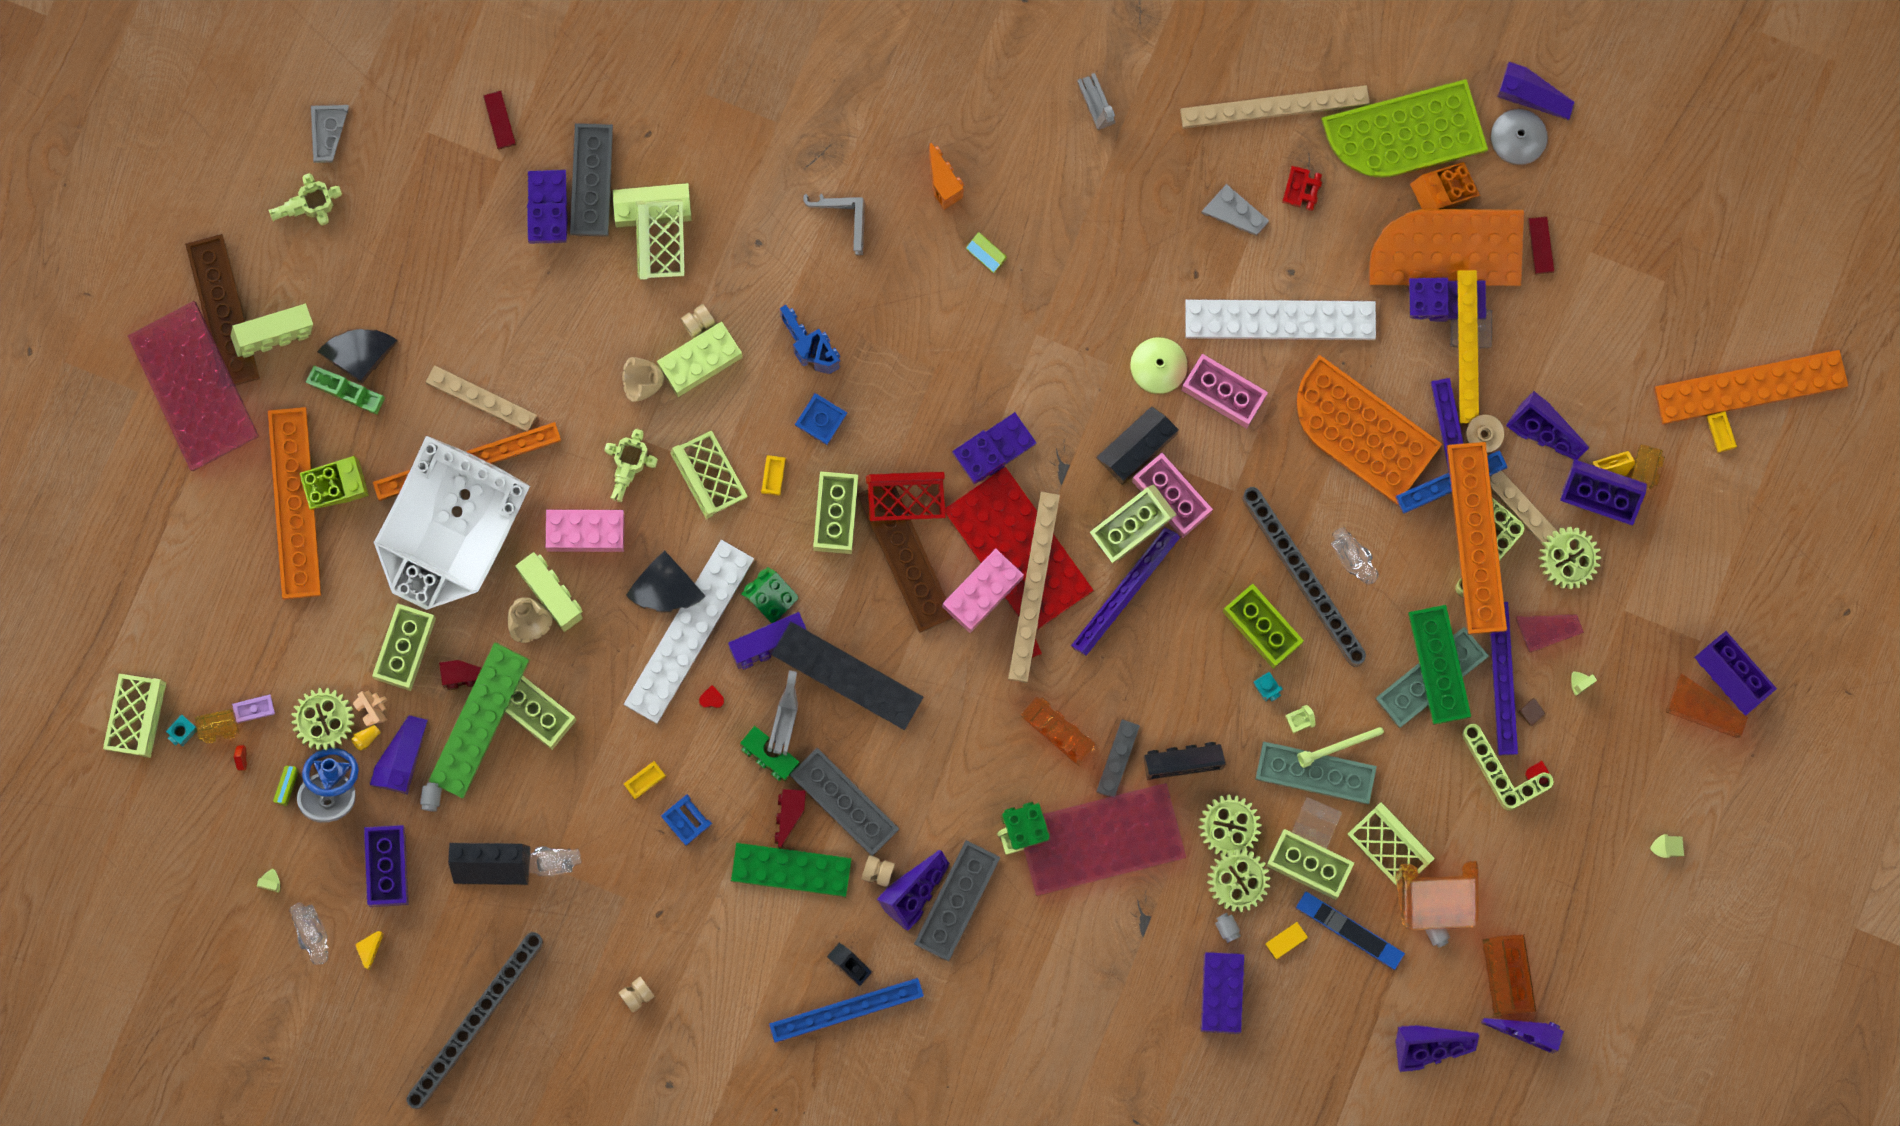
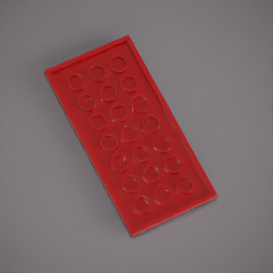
M1004 467L947 506L945 514L980 564L997 549L1024 574L1023 579L1005 597L1019 617L1038 511L1008 469ZM1054 534L1037 630L1094 592L1091 585Z

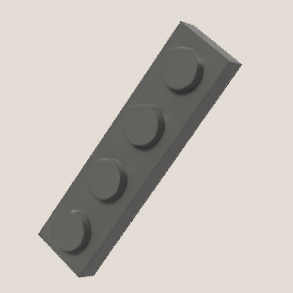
M1121 720L1096 791L1097 793L1115 798L1140 725Z

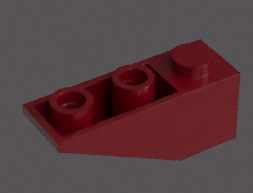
M461 660L439 662L442 686L447 688V690L459 689L461 685L473 687L482 669Z
M782 789V794H778V805L781 806V813H777L776 825L780 826L779 832H775L774 844H778L780 849H782L805 812L806 791Z

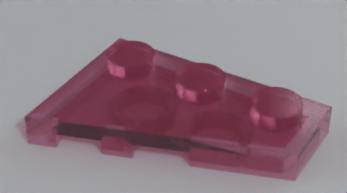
M1577 615L1515 617L1529 653L1584 633Z

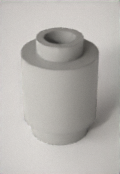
M427 783V786H422L420 801L422 810L436 812L437 807L440 806L442 788H439L437 783Z
M1225 913L1217 917L1218 922L1215 925L1223 940L1225 939L1229 943L1241 936L1239 933L1240 929L1233 915L1228 916Z
M1439 918L1424 924L1426 927L1425 931L1433 946L1437 945L1440 948L1449 943L1447 939L1451 937Z

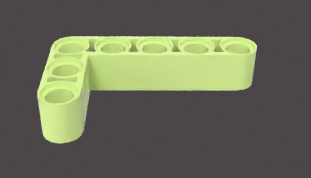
M1492 497L1495 528L1501 532L1497 536V546L1499 540H1503L1507 544V547L1504 549L1498 546L1500 561L1524 532V525ZM1498 513L1502 514L1505 520L1499 522L1496 520L1495 515ZM1516 526L1519 529V534L1511 533L1510 527ZM1461 578L1456 584L1455 589L1458 595L1463 596V590L1460 586L1462 583Z
M1476 724L1466 726L1462 734L1463 739L1505 810H1513L1552 787L1553 777L1548 773H1541L1514 788L1481 728ZM1474 729L1477 737L1470 738L1467 735V730ZM1478 746L1486 748L1485 755L1477 753ZM1487 763H1494L1496 770L1494 772L1488 771L1486 768ZM1542 777L1547 778L1549 781L1548 787H1542L1539 784V779ZM1502 779L1506 784L1505 788H1498L1496 780ZM1523 787H1529L1532 795L1529 797L1525 796L1522 793ZM1507 796L1515 799L1513 806L1507 805L1505 801Z

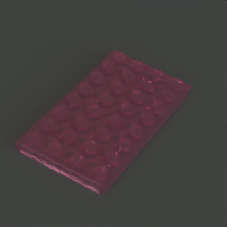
M192 301L128 335L190 471H195L259 437L196 301Z
M1167 783L1045 813L1043 817L1050 836L1049 840L1024 848L1036 896L1186 859Z

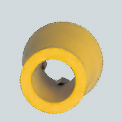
M373 724L371 727L354 734L351 741L359 751L366 750L381 733Z

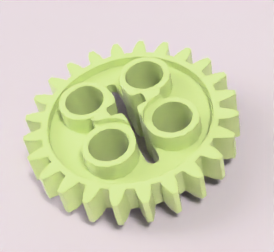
M1567 527L1566 531L1564 528H1560V534L1557 531H1553L1554 537L1547 536L1549 542H1542L1546 548L1539 550L1544 554V556L1538 558L1544 560V563L1539 566L1546 568L1542 574H1549L1547 580L1551 581L1554 579L1553 585L1560 583V588H1565L1566 584L1568 589H1572L1573 584L1575 588H1580V583L1587 585L1586 579L1593 580L1590 574L1598 573L1594 567H1600V564L1596 563V560L1601 559L1600 556H1596L1600 549H1594L1597 542H1590L1592 535L1585 537L1586 531H1582L1579 534V528H1575L1574 531L1572 527ZM1572 540L1576 542V548L1574 550L1570 548V542ZM1582 548L1584 549L1582 553L1573 556L1570 559L1571 561H1566L1562 563L1559 567H1556V564L1568 559L1569 555H1574L1577 552H1579ZM1556 549L1560 552L1558 560L1554 558V551ZM1582 556L1586 560V563L1583 567L1579 563V559ZM1565 566H1568L1570 569L1568 576H1565L1563 573Z
M319 688L317 694L311 690L310 697L304 694V701L298 699L301 705L294 706L297 713H292L291 715L296 720L291 721V723L297 725L293 731L300 732L297 735L298 739L304 737L302 741L304 745L309 742V748L312 749L316 745V749L319 751L321 746H323L325 751H327L328 745H331L333 749H335L336 742L342 745L341 738L348 740L345 734L346 732L352 733V730L348 727L354 725V722L350 721V719L354 718L355 715L349 714L353 710L352 707H346L349 701L345 700L342 702L343 694L337 697L336 690L330 694L329 688L326 689L325 693ZM326 703H333L334 707L331 711L327 712L324 710ZM316 704L320 705L322 714L326 718L325 722L330 731V735L326 734L324 725L321 721H319L321 720V717L317 710ZM308 710H315L313 718H306ZM334 720L340 721L338 729L331 728V723ZM316 727L322 728V733L319 736H313L312 732Z
M1227 795L1226 800H1224L1223 796H1219V802L1213 799V806L1206 805L1209 811H1202L1205 818H1199L1203 825L1198 826V828L1204 829V832L1200 836L1206 837L1203 844L1210 843L1208 850L1215 848L1214 854H1218L1221 851V854L1226 855L1227 850L1234 854L1235 849H1238L1241 854L1240 850H1247V846L1254 848L1251 843L1252 841L1258 842L1255 834H1261V832L1256 830V827H1260L1262 824L1256 823V820L1260 816H1254L1257 809H1250L1252 803L1245 805V798L1239 802L1237 795L1233 800L1230 795ZM1221 809L1227 812L1225 820H1221L1218 816V812ZM1240 813L1246 817L1244 824H1239L1237 821V816ZM1218 821L1227 824L1231 821V825L1243 827L1247 830L1245 832L1238 829H1230L1228 831V827L1215 825L1213 822ZM1216 828H1220L1223 831V836L1220 839L1214 836ZM1236 832L1240 833L1242 837L1240 843L1233 841V835Z
M1235 849L1234 854L1227 850V857L1220 854L1222 860L1215 859L1216 867L1210 866L1214 872L1207 874L1212 877V880L1207 881L1208 884L1213 885V887L1208 889L1210 892H1215L1212 898H1219L1217 902L1219 905L1225 902V909L1231 905V911L1233 912L1236 910V907L1242 912L1243 906L1250 910V904L1257 907L1256 900L1258 899L1263 902L1261 894L1267 895L1268 893L1264 891V888L1270 887V885L1265 883V881L1271 879L1265 876L1269 869L1262 868L1266 863H1258L1261 857L1256 856L1253 858L1254 852L1251 851L1247 855V850L1245 849L1242 850L1241 854L1238 849ZM1240 862L1246 864V868L1242 872L1237 870ZM1229 866H1232L1236 875L1242 878L1241 883L1248 890V895L1245 894L1240 884L1235 883L1237 879L1230 871ZM1229 873V881L1223 883L1221 880L1222 875ZM1255 878L1256 885L1249 888V879ZM1239 889L1240 896L1233 899V890Z

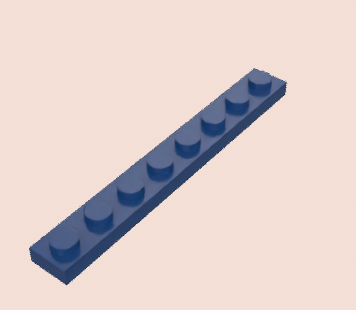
M919 978L776 1021L770 1023L769 1026L774 1042L777 1043L924 997Z

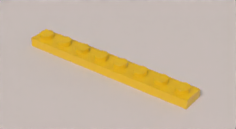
M1477 270L1457 271L1460 423H1470L1475 417L1479 416Z

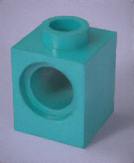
M181 714L166 732L170 735L168 739L175 746L179 743L183 747L199 729ZM184 727L186 730L185 734L178 737L176 731Z

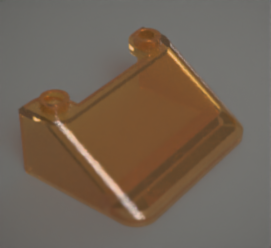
M1477 861L1466 862L1461 870L1462 876L1419 878L1418 869L1415 866L1401 864L1396 874V885L1403 926L1409 930L1475 926L1479 919V873Z

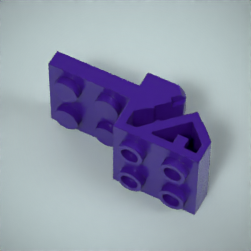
M566 170L528 171L527 215L529 244L567 243Z
M1409 278L1410 318L1418 320L1429 318L1432 322L1458 320L1457 281H1448V278ZM1477 281V320L1486 319V281Z
M1014 412L986 432L983 430L953 450L952 454L972 483L976 484L984 480L988 475H994L1003 469L1006 464L1037 443Z

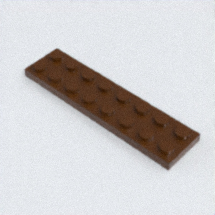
M223 234L186 243L222 388L260 379L254 355L245 358L243 356L238 357L231 339L232 326L245 322Z
M894 486L890 492L898 499L900 495L896 486ZM873 487L874 495L880 499L885 491L880 487ZM868 490L858 493L859 501L918 632L922 633L954 619L942 607L946 597L912 521H870ZM887 494L881 502L890 508L895 501ZM897 503L891 511L896 516H901L905 510ZM879 504L874 509L875 517H882L886 512Z

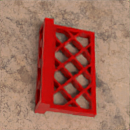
M944 472L888 473L865 476L866 484H868L870 521L945 518ZM913 485H917L922 490L917 498L908 491ZM931 485H938L939 493L935 497L927 491ZM894 486H899L904 491L898 499L890 492ZM873 487H880L885 491L880 499L874 495ZM924 493L932 499L927 507L918 500ZM887 494L895 501L890 508L881 502ZM905 494L914 500L908 508L900 502V499ZM935 502L940 507V514L934 515L928 508ZM897 503L905 510L901 516H896L891 511ZM915 503L923 509L920 515H914L910 511ZM878 504L886 510L882 517H875L874 509Z

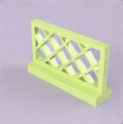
M636 201L637 272L639 279L684 276L683 201ZM671 205H678V213L672 218L666 210ZM650 206H657L661 210L655 218L649 215ZM663 213L671 219L664 228L657 222ZM673 222L679 226V231L674 236L666 230ZM654 223L662 229L655 237L649 233V228ZM664 232L671 237V240L665 246L657 240ZM673 241L679 245V250L674 255L667 249ZM654 242L662 247L655 256L650 252V246ZM664 251L672 256L665 265L658 259ZM675 259L680 264V271L672 272L667 267ZM655 260L663 266L658 272L650 273V266Z
M712 430L683 445H677L672 448L670 454L706 519L748 497ZM710 437L713 442L712 450L702 447V440ZM688 447L696 448L695 458L688 456L684 449ZM699 450L710 453L708 462L697 459ZM712 454L721 457V466L710 463ZM696 462L706 465L704 474L695 471L694 466ZM709 466L719 469L717 478L706 475ZM721 470L730 473V483L719 479ZM704 479L715 482L713 491L704 487ZM717 483L728 486L726 495L715 492ZM730 487L738 489L741 496L737 498L728 496ZM713 496L725 498L723 505L715 507L712 502Z
M119 674L103 746L104 750L151 758L166 682L156 678L150 679ZM124 679L130 680L134 685L126 692L122 688ZM145 682L151 683L149 691L143 695L139 686ZM136 689L141 697L132 703L128 694ZM125 697L130 705L121 710L118 704ZM144 700L146 708L139 713L135 705ZM132 708L137 716L128 721L124 713ZM121 716L126 724L117 729L114 722L115 719ZM140 719L142 727L135 732L131 724ZM129 727L132 735L124 740L120 732ZM117 735L121 743L116 747L110 746L111 738ZM133 738H136L138 741L137 750H131L127 745Z
M1382 802L1348 833L1354 842L1400 890L1435 859ZM1375 813L1381 818V827H1369L1370 818ZM1367 821V827H1361ZM1358 829H1367V840H1358L1353 834ZM1369 829H1381V841H1370ZM1383 829H1391L1394 832V841H1383ZM1361 842H1367V848ZM1369 843H1380V854H1371L1369 852ZM1383 843H1394V855H1382ZM1396 843L1405 844L1408 847V855H1396ZM1374 856L1380 857V862ZM1382 857H1394V869L1385 868L1382 865ZM1396 857H1408L1407 869H1396ZM1410 857L1419 858L1424 864L1419 869H1410ZM1389 871H1394V875L1392 876ZM1396 871H1407V880L1402 885L1396 880ZM1410 871H1415V872L1409 877V872H1410Z

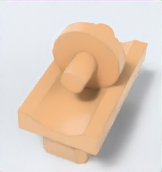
M361 691L357 694L358 698L353 702V705L358 711H362L365 708L369 714L363 717L366 726L383 723L387 720L383 714V711L386 710L383 704L387 701L385 696L379 698L377 693L372 695L370 691Z

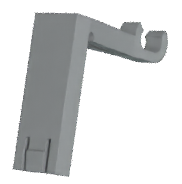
M1093 73L1091 78L1095 86H1093L1090 76L1082 80L1078 79L1077 83L1097 130L1115 124L1116 121L1114 119L1115 113L1111 105H1108L1095 73Z
M805 193L803 200L809 208L854 209L855 207L853 251H855V255H863L864 199L859 197L824 199L823 194H821L819 202H808L809 197Z
M789 671L786 689L779 701L768 752H772L773 743H775L773 753L781 754L782 747L785 745L783 755H787L798 710L795 690L797 672Z

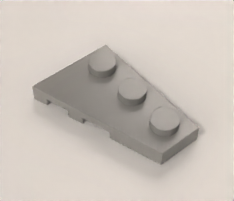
M349 105L311 106L313 163L333 162Z
M1227 184L1201 212L1204 215L1214 217L1223 223L1231 224L1235 228L1255 236L1269 223L1266 217Z

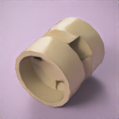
M703 304L695 308L694 314L687 313L680 318L693 339L702 334L703 328L707 330L716 325L713 317Z
M869 855L862 880L868 882L875 880L878 885L888 887L895 863L888 861L880 862L879 858Z
M641 977L633 981L631 987H625L618 992L632 1012L642 1007V1002L647 1003L655 997Z

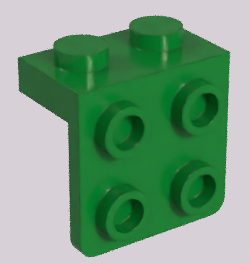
M769 567L760 571L758 577L753 582L747 584L741 593L771 623L776 622L798 600V595L776 571Z
M1029 802L1022 805V808L1015 809L1013 807L1004 810V813H1002L1001 820L1006 826L1014 850L1049 840L1050 836L1039 803Z

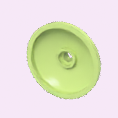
M1161 337L1151 338L1142 342L1135 349L1130 364L1135 382L1142 389L1154 394H1164L1176 389L1183 382L1188 367L1187 358L1182 348L1174 341ZM1162 360L1163 365H1157L1156 361Z

